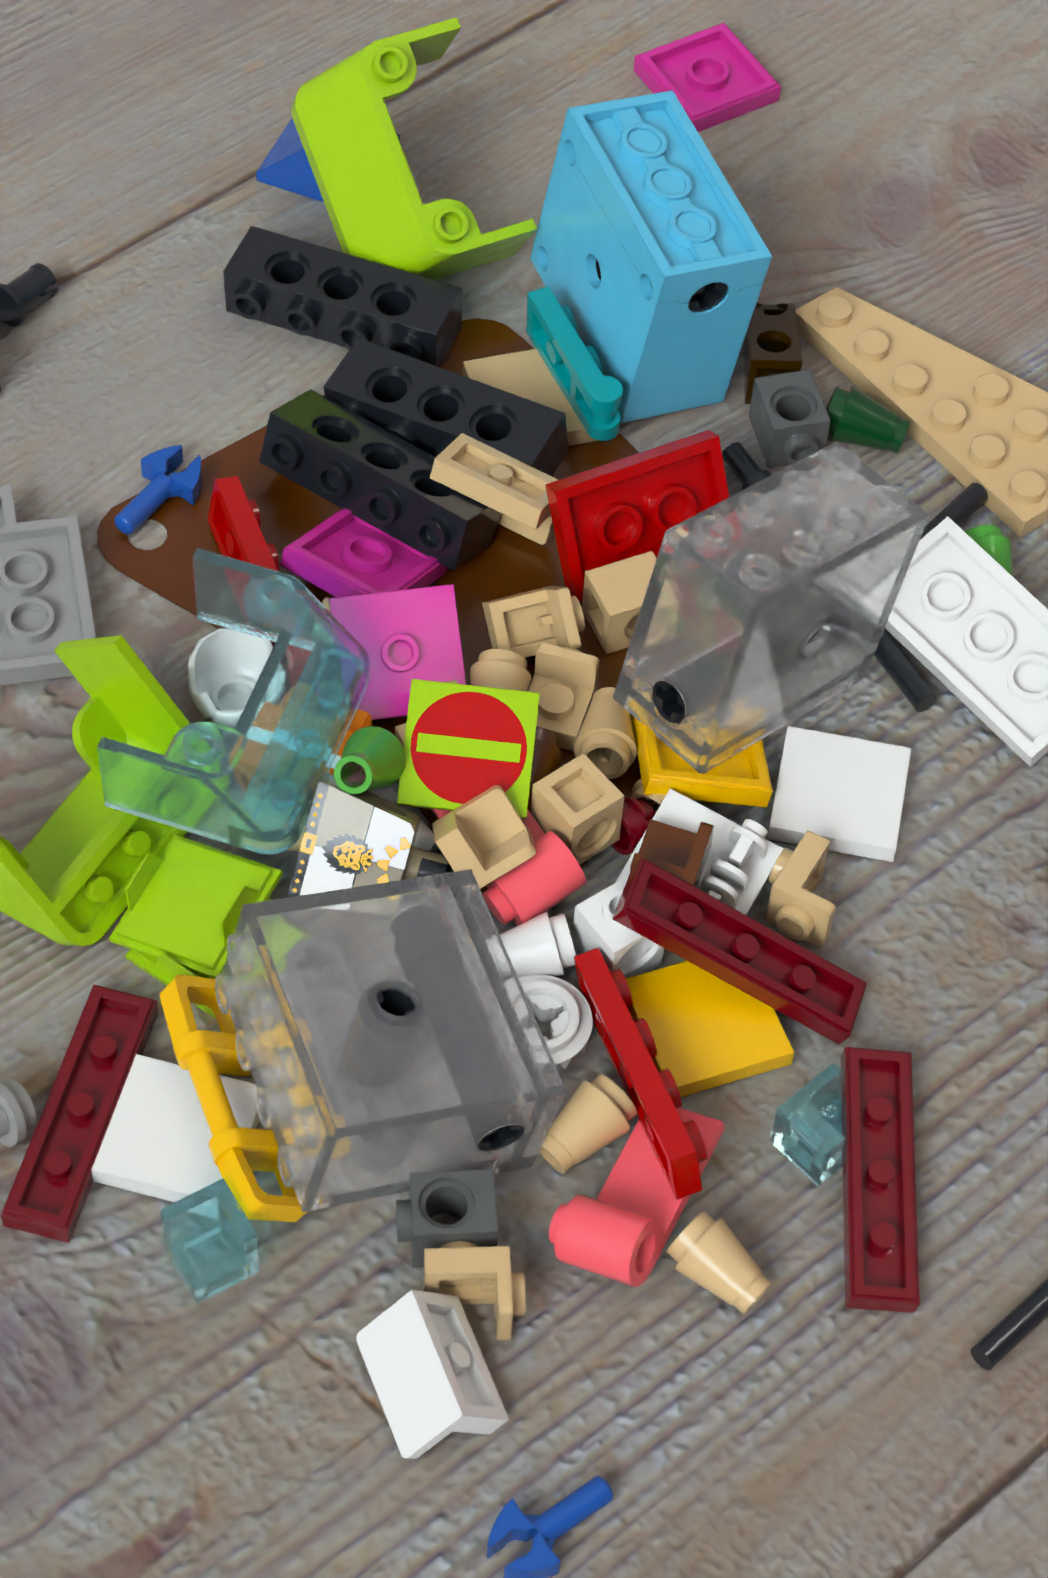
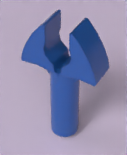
M182 445L160 449L141 459L142 477L151 480V482L116 515L114 522L118 530L126 535L133 534L170 497L178 496L194 505L199 497L202 486L201 456L198 455L186 470L174 472L171 475L169 474L183 463Z
M595 1476L540 1515L523 1514L514 1499H511L503 1507L492 1527L487 1544V1558L489 1559L502 1550L508 1542L514 1540L527 1542L533 1539L532 1549L529 1553L517 1558L504 1568V1578H550L559 1574L561 1560L552 1551L554 1541L613 1500L611 1486L604 1478Z

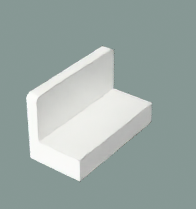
M411 1290L357 1333V1344L403 1458H419L451 1432L490 1435L509 1420L458 1296Z

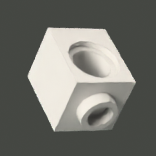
M628 876L575 906L572 941L576 955L599 948L609 971L621 969L625 979L647 973L662 964L664 948L613 920Z

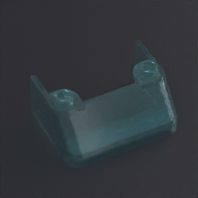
M197 548L192 557L197 619L276 643L235 729L213 722L189 724L176 733L165 755L102 736L97 746L104 803L106 807L257 853H281L291 848L300 838L309 818L318 781L325 773H329L370 680L369 655L354 636L294 576Z

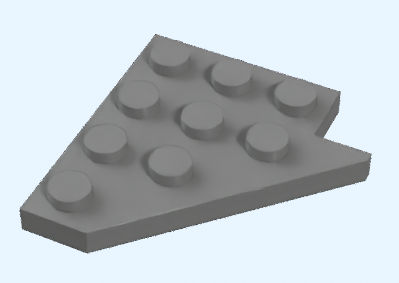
M4 484L0 487V686L74 676L55 653L54 649L63 641L96 638L78 515L17 522L12 484Z

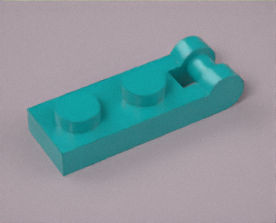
M549 286L528 292L526 325L528 336L587 434L600 441L613 439L620 431L621 414L618 409L622 403V384L616 378L602 374V366L596 350L591 345H584L578 335L577 324L572 311L566 305L561 307Z

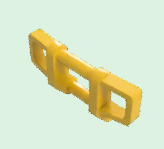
M178 974L160 992V1000L177 1062L181 1069L187 1070L190 1074L212 1134L208 1147L214 1163L222 1175L238 1212L243 1217L251 1220L297 1222L315 1205V1198L303 1166L335 1156L342 1152L347 1144V1137L340 1121L333 1120L307 1055L311 1045L303 1026L288 1024L253 1036L235 989L229 982ZM190 1003L209 1007L216 1017L221 1032L198 1030ZM283 1065L306 1126L298 1128L294 1132L239 1127L219 1074L244 1077ZM252 1171L274 1172L283 1196L265 1193L259 1187Z

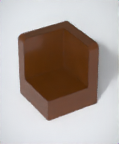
M650 819L639 853H635L633 856L630 871L632 866L643 857L691 885L698 887L712 845L714 825L701 821L696 834Z

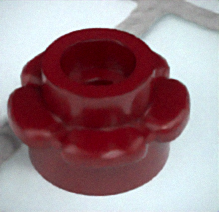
M624 795L620 839L610 845L622 855L633 853L646 831L650 819H653L655 815L654 810L645 800L634 797L627 798Z

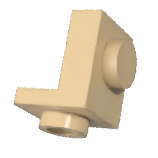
M547 586L482 603L492 649L510 650L526 658L536 655L541 643L575 649L581 647L579 632L584 631V615L579 600L576 596L570 595L568 587Z
M807 830L794 851L787 848L783 849L772 868L769 883L773 885L765 921L776 926L784 935L791 939L805 940L821 948L830 936L836 907L832 902L813 894L823 877L830 840Z
M455 1241L446 1243L439 1248L424 1249V1291L458 1296L461 1305L494 1304L496 1340H511L513 1316L525 1315L526 1293L524 1272L511 1273L510 1246L478 1247L471 1242Z

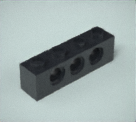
M254 226L249 228L223 270L227 312L240 315L246 319L257 320L287 329L299 335L310 336L343 346L349 350L357 338L441 367L462 329V288Z
M357 338L323 386L326 398L434 457H437L463 433L539 471L553 476L569 451L566 415L564 412Z
M312 389L270 412L259 460L261 464L336 506L352 511L354 516L422 554L436 558L438 563L453 571L492 545L501 514L431 479L430 475L436 457Z

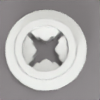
M525 975L509 981L493 995L487 1008L485 1027L487 1028L493 1050H499L505 1055L511 1068L519 1063L533 1067L539 1075L546 1067L560 1065L566 1069L574 1056L579 1052L585 1053L592 1031L593 1019L586 998L572 984L550 975ZM526 1009L531 1016L535 1015L540 1022L552 1020L550 1040L546 1036L543 1037L537 1030L525 1032L528 1021Z

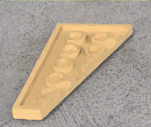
M838 287L795 310L798 333L863 393L899 414L900 417L909 420L910 424L907 433L966 488L971 483L982 485L988 493V500L984 505L1020 538L1048 522V392Z

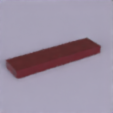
M643 857L632 866L613 920L837 1044H841L850 1037L867 982Z
M93 984L1 1213L4 1227L70 1243L93 1183L91 1170L134 1058L136 1054L142 1055L158 1014L157 1000Z
M845 1047L841 1055L845 1308L915 1313L920 1302L912 1053Z

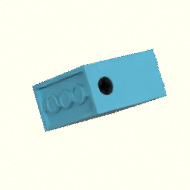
M673 90L567 108L530 256L533 265L545 287H550L561 307L566 305L572 311L577 324L578 335L584 345H591L599 356L602 374L612 376L622 384V403L618 409L621 414V423L723 402L772 259L771 253Z

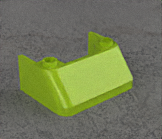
M457 17L372 42L305 82L298 90L291 107L294 124L342 252L433 280L514 256L537 230L534 220L529 219L481 234L472 211L460 201L440 199L423 205L384 100L400 96L410 88L416 77L417 66L440 60L461 28Z
M122 635L63 641L54 649L55 653L91 697L77 713L72 727L75 748L91 769L21 853L7 839L0 836V912L56 943L65 946L92 945L104 936L127 907L125 887L146 854L149 852L160 857L174 834L183 837L216 797L221 785V768L216 756Z

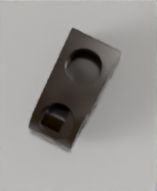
M756 303L744 338L745 404H751L754 378L801 371L802 354L793 303L777 305Z

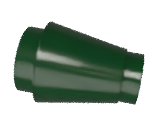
M836 386L826 408L831 420L829 434H832L830 439L832 441L898 453L910 424L909 420L900 417L899 414L851 386L849 391Z

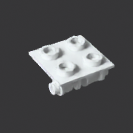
M671 788L652 819L696 834L701 821L714 825L712 845L697 888L747 915L768 879L778 856L783 851L782 847L765 839L768 833L767 829L750 819H745L742 826ZM646 831L641 837L639 843L634 849L632 855L630 856L628 862L626 863L616 882L620 881L621 879L627 877L630 874V865L635 853H639Z

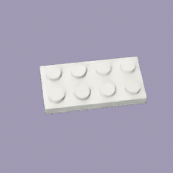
M947 516L859 592V604L1031 767L1048 752V609Z

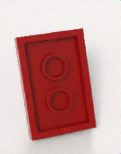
M710 430L545 484L565 587H568L570 595L576 596L579 602L583 600L585 571L653 551L663 571L666 572L708 557L710 552L722 547L736 536L720 438Z

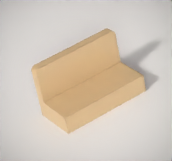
M463 433L435 458L430 475L431 479L500 512L498 524L538 544L544 545L551 538L554 527L545 484L557 481L558 479Z

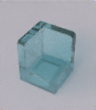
M834 1063L777 1108L770 1142L817 1187L843 1167L842 1149L845 1137L842 1136V1108L838 1095L844 1072Z
M224 1178L161 1210L164 1248L196 1303L259 1272L256 1232Z

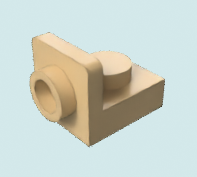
M541 643L536 653L534 676L528 692L540 693L536 726L556 734L559 738V748L574 751L575 741L589 709L592 696L597 689L599 659L596 656L585 654L572 647H558Z

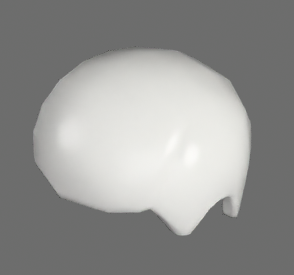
M218 628L199 639L189 657L188 686L190 696L202 716L210 719L216 725L227 728L248 726L262 702L275 706L283 692L281 686L283 683V671L280 670L275 659L272 643L266 637L246 628Z

